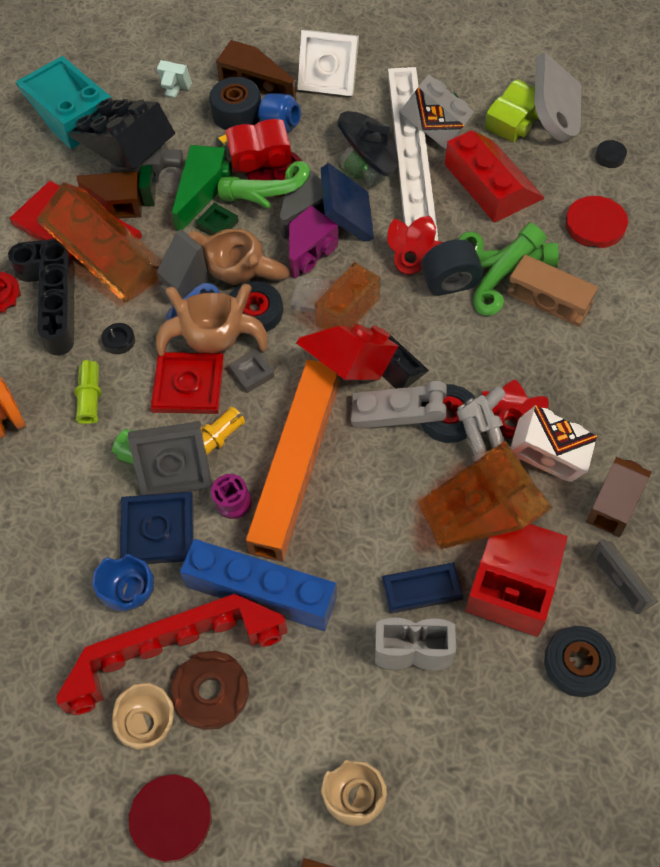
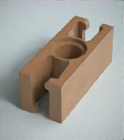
M524 255L510 276L509 282L512 284H510L507 294L580 327L593 305V298L599 287L528 255Z

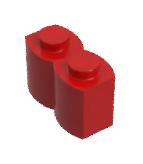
M269 119L256 125L241 124L225 130L234 172H251L262 166L279 167L291 161V148L283 120Z

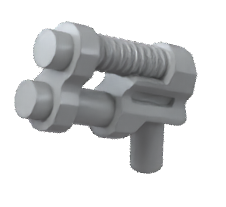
M495 386L486 397L481 395L475 399L470 398L465 402L466 404H462L457 408L459 421H463L468 440L470 441L469 444H471L473 454L475 455L472 456L474 464H479L481 471L494 467L492 461L494 458H496L498 465L511 461L509 456L510 444H505L500 430V426L503 425L501 418L495 416L492 411L505 396V391L499 386ZM485 431L493 449L487 452L481 438L482 435H480L481 432Z

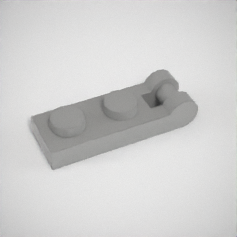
M432 381L426 386L353 393L351 423L356 428H371L442 421L446 418V405L443 404V399L447 396V385L440 381ZM422 402H429L426 406L422 407Z

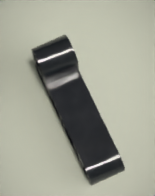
M60 239L17 243L8 252V258L16 276L24 282L39 281L38 333L50 354L64 355L74 345L75 265L69 248Z

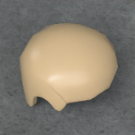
M151 683L133 684L116 699L112 716L113 732L116 733V737L123 745L136 750L154 748L167 737L172 726L173 702L161 687ZM143 714L149 715L153 720V728L150 731Z
M345 760L335 770L325 773L321 794L328 812L341 824L354 827L371 822L381 813L387 801V786L380 771L369 763ZM360 785L351 806L348 801L349 792L353 787Z

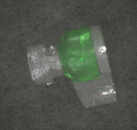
M351 145L340 158L339 168L354 179L363 178L364 183L371 189L377 187L376 183L383 182L386 177L370 167Z

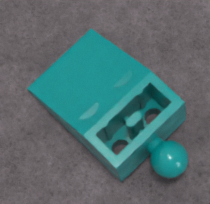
M60 56L16 81L19 90L50 130L71 150L81 144L70 137L68 133L76 127L75 122L79 118L91 115L96 111V106L99 102L111 98L108 93L64 56Z

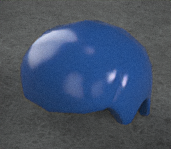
M126 554L125 557L120 559L106 557L93 572L92 587L100 601L112 610L129 611L144 605L154 591V575L145 561L130 554ZM127 584V588H126L125 594H123V589H124L125 585Z

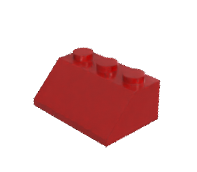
M471 130L447 141L445 166L494 223L544 199L539 190L493 140Z

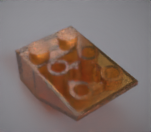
M506 441L489 450L480 459L459 471L453 478L418 501L441 549L523 529L552 509L551 504L525 465Z

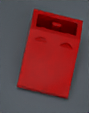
M497 513L465 612L538 637L547 619L568 536Z

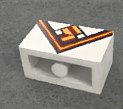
M535 405L519 418L509 454L562 480L572 482L588 472L597 435L585 430L579 424L571 423L554 415L549 409L540 408Z

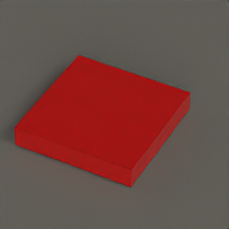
M165 352L163 356L158 354L150 407L151 412L219 414L224 353Z

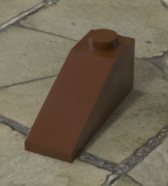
M230 40L216 60L219 81L229 77H242L254 82L261 94H289L296 100L295 79L257 47Z

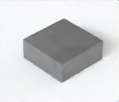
M257 349L229 364L230 372L246 393L275 377L274 371Z

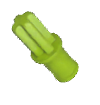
M83 360L82 364L79 365L78 386L74 390V394L77 397L75 420L79 424L98 422V397H101L102 391L98 387L99 365L96 361Z

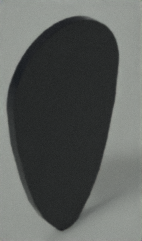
M352 111L341 113L337 124L353 149L370 167L381 175L390 177L397 167L398 159L395 143L389 132V125L381 124L362 113Z

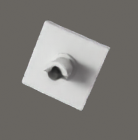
M301 30L297 90L353 96L359 36Z

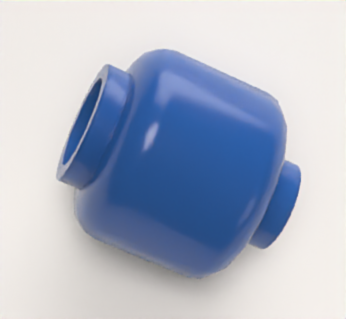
M266 94L260 102L257 118L260 122L269 119L283 120L286 132H291L299 124L301 109L294 97L289 94Z

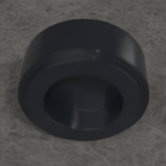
M606 140L598 145L595 158L603 167L617 168L624 163L627 150L618 141Z
M112 324L102 333L101 338L104 348L112 354L126 353L135 344L134 332L127 324Z

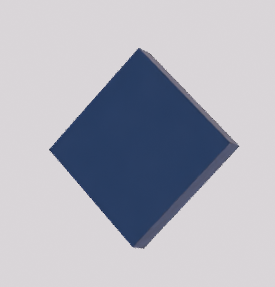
M330 163L321 167L325 216L363 242L374 239L368 191Z
M193 492L121 497L120 558L130 554L145 561L147 564L184 562L194 540Z

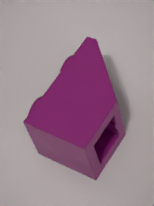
M312 206L308 207L289 223L291 276L295 279L303 272L309 273L312 271L316 262L322 256L332 254L338 246V225Z

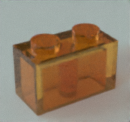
M354 262L315 303L316 325L325 330L339 325L353 327L354 324H357L380 299V276Z

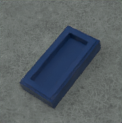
M454 562L382 576L390 614L463 600V593Z

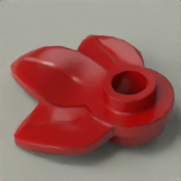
M430 216L418 218L409 227L396 218L390 223L387 243L395 252L394 264L396 268L403 274L413 275L421 270V262L425 254L434 246L442 243L435 241L436 226ZM411 253L415 256L416 261L408 263L404 256Z
M516 379L510 381L502 388L505 391V396L492 409L494 415L501 418L503 425L500 426L502 436L507 439H513L517 427L507 425L505 423L507 420H513L518 424L519 418L535 405L546 409L549 406L548 397L546 396L528 399L524 389ZM483 391L481 395L486 397L489 392Z

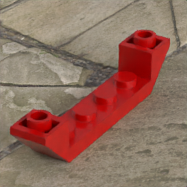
M232 594L86 646L57 694V704L66 714L72 712V715L86 714L95 709V703L104 700L97 671H117L126 665L125 661L138 656L141 659L153 658L163 652V647L177 643L179 646L194 643L200 638L199 634L213 629L217 633L230 630L236 625L235 621L243 619L252 646L260 644L261 647L274 645L282 639L281 635L287 633L284 616L241 596Z

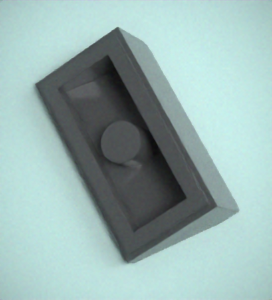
M605 539L599 541L592 554V558L636 614H641L658 603L657 598L614 544Z

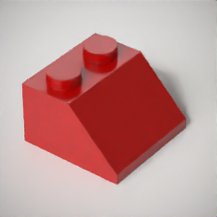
M354 324L353 327L335 326L299 337L296 344L344 380H380L398 348L397 344L388 339L390 334L384 329L374 325L371 328H366L359 324Z

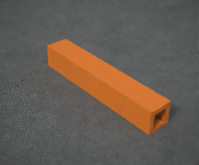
M309 359L306 361L246 538L249 554L284 562L340 385V376L320 361Z

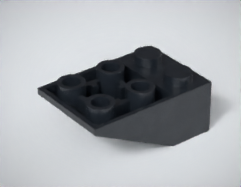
M112 98L99 102L96 106V111L91 115L79 118L75 122L76 127L68 132L70 137L115 166L135 169L176 134L159 102L133 101L128 99L115 100Z

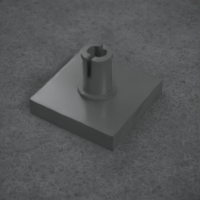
M200 421L128 432V442L141 495L178 493L212 487Z

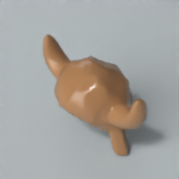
M242 228L221 230L213 236L201 234L197 231H191L187 234L202 246L206 268L215 279H220L230 285H240L255 279L257 276L271 280H283L290 276L288 267L264 256L262 243L251 232Z
M249 284L242 285L236 297L222 293H203L190 296L184 300L176 288L168 287L166 294L171 300L178 316L167 320L160 326L156 336L158 354L163 356L170 339L183 335L187 344L195 351L214 354L231 348L240 333L251 334L257 340L260 350L265 352L268 338L263 324L255 317L242 313L252 287Z

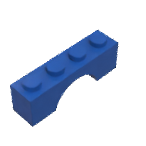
M197 539L193 540L180 570L181 577L187 588L218 598L236 594L269 606L290 621L322 631L326 630L337 599L335 582Z

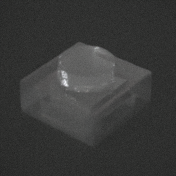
M299 276L291 300L292 309L323 314L330 291V281Z

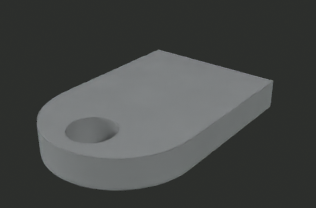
M544 52L536 58L535 109L547 132L555 139L566 142L576 136L581 129V84L551 56Z

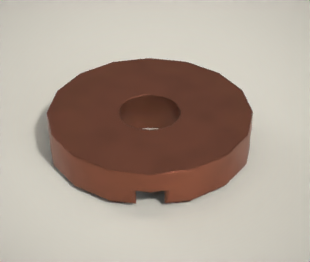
M219 651L200 652L192 656V659L188 660L185 664L183 663L177 669L171 684V700L178 715L190 726L202 730L220 729L234 722L244 710L249 697L248 678L242 666L231 655ZM207 680H216L221 684L219 695L211 700L202 698L199 695L200 686Z

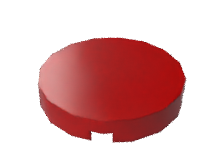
M586 196L577 199L570 205L565 225L572 239L581 245L607 248L616 245L624 237L629 222L627 213L617 202L602 196Z

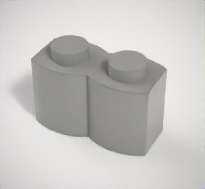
M386 618L376 622V665L392 670L404 669L415 665L421 669L433 671L452 666L456 653L454 623L437 618L425 619L417 623L403 618Z

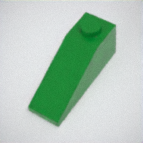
M190 145L172 209L176 231L184 230L218 194V183L222 177H231L232 163L227 160L225 148Z

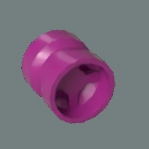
M225 474L214 481L211 487V495L218 511L229 519L244 517L252 507V499L245 481L235 474Z

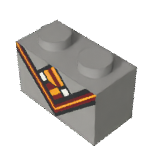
M428 74L400 113L446 149L447 141L455 138L474 111L468 107L464 100L457 98L448 91L441 81L434 79Z

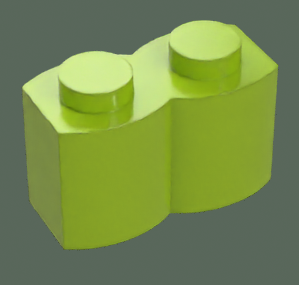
M519 79L514 80L504 94L487 111L485 129L513 143L519 136L525 137L532 127V122L535 119L540 120L534 103L535 87Z

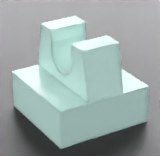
M160 60L157 71L161 79V87L166 88L165 97L176 98L180 89L189 90L192 81L187 65Z

